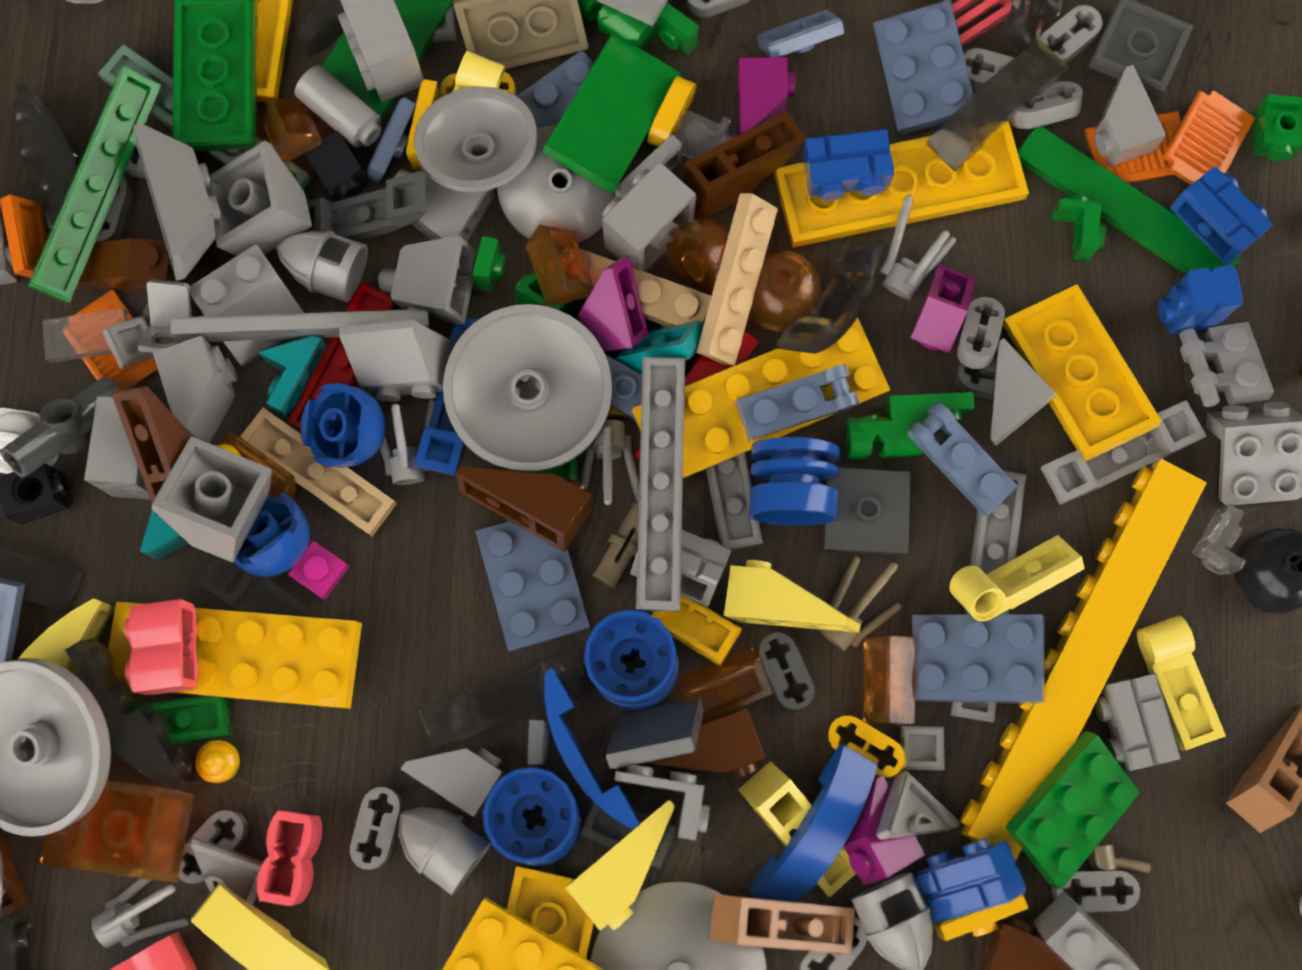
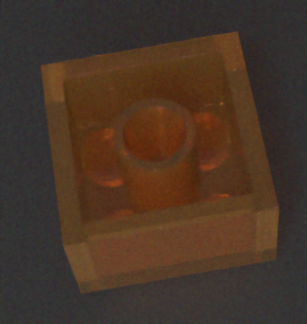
M106 781L100 798L81 820L71 868L176 883L195 794L165 787Z

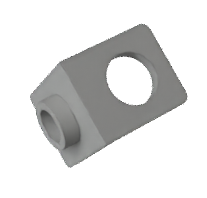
M154 279L148 281L146 286L151 326L138 343L139 351L153 353L154 351L178 344L175 341L168 344H158L153 341L161 337L173 338L170 331V319L172 317H192L190 287L187 283Z

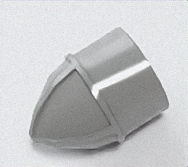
M327 230L326 232L310 231L291 235L277 245L280 261L294 279L306 287L309 292H317L344 302H350L360 285L366 266L368 251L366 244L335 235L334 231Z
M419 807L402 812L399 816L398 835L406 858L418 874H424L453 896L492 844L490 839L484 835H477L462 824L464 820L462 815H457L445 809Z
M906 872L853 896L851 901L865 929V937L877 953L900 969L924 970L932 951L934 927L930 916L931 908L930 906L927 907L912 873Z

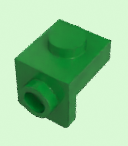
M1078 195L1060 199L1052 211L1051 220L1074 223L1072 261L1088 262L1098 249H1102L1105 241L1106 227L1105 225H1100L1101 202L1089 201L1087 197Z
M482 236L479 249L474 248L478 254L472 273L474 278L472 289L494 294L497 279H502L504 275L506 255L502 254L498 239Z

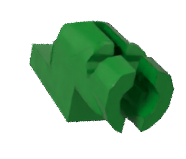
M577 0L583 18L588 22L598 19V30L608 34L610 37L614 33L641 50L657 34H659L661 40L668 47L674 50L678 48L686 55H689L698 45L699 26L669 3H666L652 27L596 0Z
M973 392L889 396L884 403V417H881V412L857 418H847L845 423L847 458H868L872 453L873 444L879 450L878 455L881 458L913 457L923 454V451L910 439L907 431L916 422L922 423L929 416L927 411L936 402L944 404L953 413L955 420L958 423L962 422L963 417H967L974 410Z

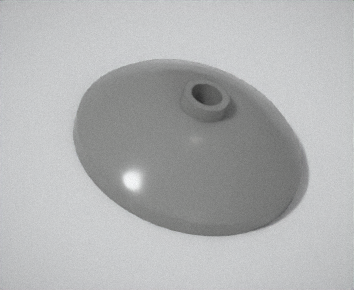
M475 86L453 91L434 102L425 111L417 125L414 146L422 169L432 180L456 191L481 192L500 187L516 178L533 158L538 136L533 114L521 99L499 88Z
M557 125L543 126L537 128V146L528 166L516 178L497 187L499 203L510 224L527 239L551 247H565L567 244L575 245L592 237L603 227L602 214L608 204L616 198L615 191L611 194L544 155L542 150ZM556 175L564 176L567 180V186L556 188L552 183V178Z

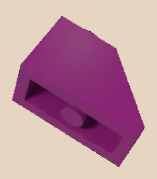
M787 57L739 58L737 75L739 135L785 112L788 97H794L795 73L788 72Z
M629 256L619 258L603 271L579 312V322L594 335L603 351L633 348L649 334Z
M938 264L918 314L911 339L917 340L927 349L943 350L950 353L967 314L976 278Z
M883 775L873 780L862 812L844 844V848L849 856L850 865L853 871L860 877L864 886L890 877L925 855L915 835L882 840L876 836L891 790Z

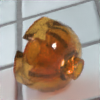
M700 218L685 223L670 232L669 236L673 237L672 241L666 244V252L670 266L681 284L688 278L698 291L712 296L730 231L728 226L712 218Z
M772 250L766 253L748 319L757 327L766 331L770 329L781 331V333H791L803 328L815 316L822 297L821 280L814 265L803 255L790 250Z

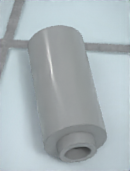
M316 65L310 68L298 81L295 87V96L335 131L338 130L340 135L356 148L363 145L369 146L379 137L381 133V117L322 66Z

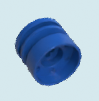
M806 437L771 438L753 443L751 458L757 462L751 465V475L769 482L751 487L749 518L762 523L787 526H815L836 522L838 519L839 491L820 483L838 477L839 468L832 463L838 462L840 447L828 441Z
M624 610L608 615L594 627L586 641L584 662L590 680L607 702L622 710L640 711L657 706L670 695L678 680L679 660L671 633L659 619L644 611ZM635 655H637L644 668H636L633 674H629V670L624 662L625 660L633 661Z
M535 767L517 769L499 779L488 793L483 810L485 832L493 847L508 859L534 867L554 864L567 856L579 841L580 832L583 827L582 807L574 791L552 772ZM540 808H543L542 816L547 819L544 827L536 825L533 831H531L532 823L527 820L528 814L530 812L538 813Z

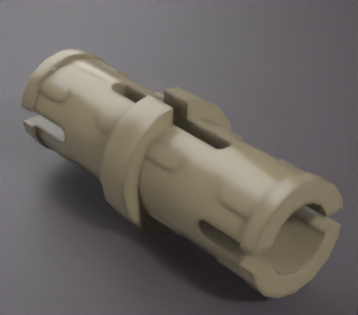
M634 502L616 535L611 534L608 542L611 544L596 572L592 575L615 589L632 556L635 557L638 551L639 504ZM632 529H634V531H633V533H632L630 539H629L628 542L626 543V545H625V547H624V549H623V551H622L620 557L618 558L617 562L615 563L614 560H615V558L617 557V555H618L620 549H621L622 546L624 545V543H625V541H626V539H627V537H628L630 531H631Z

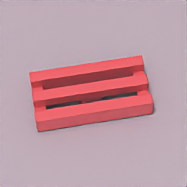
M981 0L956 1L952 4L954 17ZM986 0L956 19L957 29L959 30L999 3L1003 7L959 35L961 46L964 47L1015 14L1019 9V3L1016 0Z

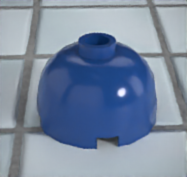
M332 383L318 389L322 390V392L315 400H308L301 419V438L304 446L310 447L312 453L316 456L312 458L317 463L325 466L343 468L361 465L374 456L383 444L386 421L380 404L369 392L348 384Z
M279 492L280 496L276 497L268 495L234 560V563L248 574L262 577L280 575L293 568L301 560L308 548L310 541L308 520L302 509L284 492Z

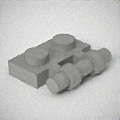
M1249 322L1209 327L1204 335L1206 342L1199 340L1194 328L1185 329L1180 332L1179 336L1182 342L1180 352L1183 361L1190 365L1193 374L1191 384L1194 393L1200 395L1205 407L1214 406L1220 402L1218 392H1224L1229 406L1264 401L1271 398L1274 389ZM1213 360L1217 374L1209 370L1207 361Z

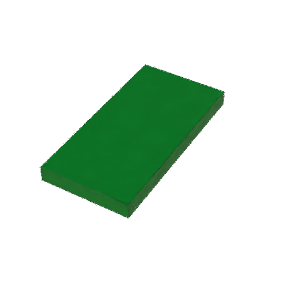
M174 0L172 138L192 147L194 151L252 149L256 146V0Z
M394 0L414 47L418 63H420L432 44L436 30L442 28L445 23L446 14L450 8H454L453 0ZM343 32L322 67L381 117L382 123L398 96L381 102L376 88L370 91L367 90L358 64Z
M612 33L546 142L542 153L613 194L650 130L674 79L680 76L681 73Z

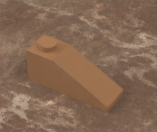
M1302 703L1244 772L1226 802L1228 806L1259 833L1294 815L1302 800Z
M714 894L710 940L746 946L852 954L855 908Z

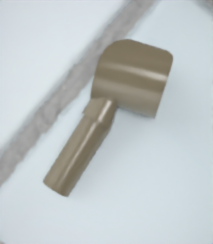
M1113 844L1097 845L1088 856L1089 864L1095 870L1127 869L1149 873L1151 868L1150 862L1123 857L1115 858Z

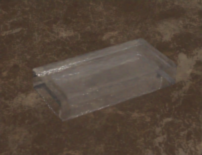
M124 308L42 320L46 360L50 363L113 354L102 332L107 327L128 321V312Z

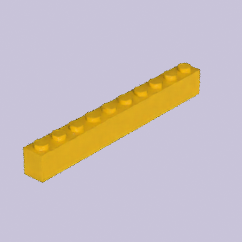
M1162 458L1151 466H1143L1131 486L1137 491L1130 503L1125 501L1114 518L1113 523L1118 525V528L1112 539L1107 537L1102 542L1095 555V560L1100 563L1093 576L1090 574L1085 576L1076 592V596L1081 598L1074 612L1069 610L1065 614L1057 629V633L1061 634L1062 637L1055 650L1050 647L1044 654V703H1019V708L1023 709V712L1017 724L1011 722L1003 733L999 745L1004 747L997 763L990 761L980 779V784L984 785V788L978 800L971 799L962 813L960 822L965 825L960 833L961 835L972 841L987 837L990 845L1005 841L1009 844L1016 861L1022 849L1004 827L1077 741L1207 482Z

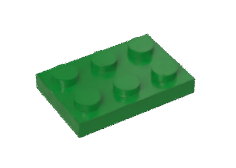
M1084 731L1004 828L1049 885L1062 890L1140 792L1099 736Z

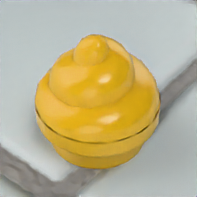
M210 741L203 745L197 753L195 759L196 770L199 776L209 783L220 784L227 782L235 776L239 769V753L227 741Z

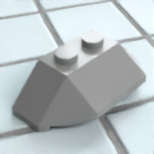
M136 124L133 127L138 154L175 279H185L216 238L214 221L221 220L217 198L215 195H207L206 188H211L208 170L205 163H197L192 147L144 124Z

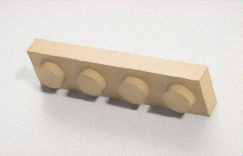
M740 193L696 351V353L722 365L735 366L778 208L752 193Z
M567 244L554 272L580 288V295L588 298L603 271L615 261ZM632 267L645 319L666 327L699 321L702 327L704 326L711 295Z
M263 407L238 438V441L371 537H373L397 505L393 499L348 467H328L317 463L312 458L316 456L312 453L311 448L304 446L301 434Z

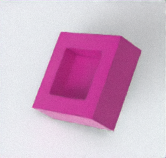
M312 541L301 560L288 575L326 600L350 566L315 541Z

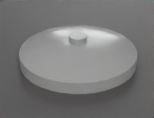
M522 304L495 310L477 320L462 334L453 347L445 367L443 396L446 411L455 432L474 454L498 468L508 471L534 473L552 470L572 461L593 443L602 430L610 409L612 379L603 349L594 335L583 324L570 315L551 307Z
M16 659L0 664V828L22 836L51 834L81 820L100 798L110 769L111 748L109 732L102 710L96 699L84 683L73 673L56 663L43 659Z
M684 881L663 882L639 890L636 900L629 906L634 913L615 930L606 925L597 936L591 956V962L604 970H766L763 947L736 945L710 940L714 894L722 893L701 884Z

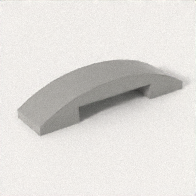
M1185 400L1157 413L1162 420L1159 427L1095 458L1085 461L1078 449L1043 465L1041 470L1059 504L1067 503L1139 471L1143 466L1147 467L1159 459H1164L1207 437L1188 401Z

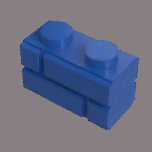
M886 129L805 138L802 157L809 197L820 196L821 200L830 201L843 197L844 192L860 191L862 195L870 196L879 194L885 190V187L890 186L894 175V167Z
M1214 166L1185 189L1170 207L1225 266L1229 265L1252 246L1273 225L1268 220L1266 210L1260 204L1251 202L1239 190L1236 179L1228 173H1222L1217 166Z
M1233 265L1213 267L1210 271L1208 268L1189 270L1168 291L1163 299H1160L1158 302V316L1161 323L1166 324L1167 332L1170 335H1179L1180 332L1189 328H1194L1196 332L1207 331L1209 327L1218 326L1233 313L1243 301L1237 268Z
M986 837L962 846L963 854L953 857L951 849L926 858L928 866L915 872V879L922 896L926 898L925 903L927 907L930 906L931 908L930 916L932 922L940 923L1009 903L1025 893V883L1019 869L1015 867L1016 861L1007 842L1001 841L990 845Z

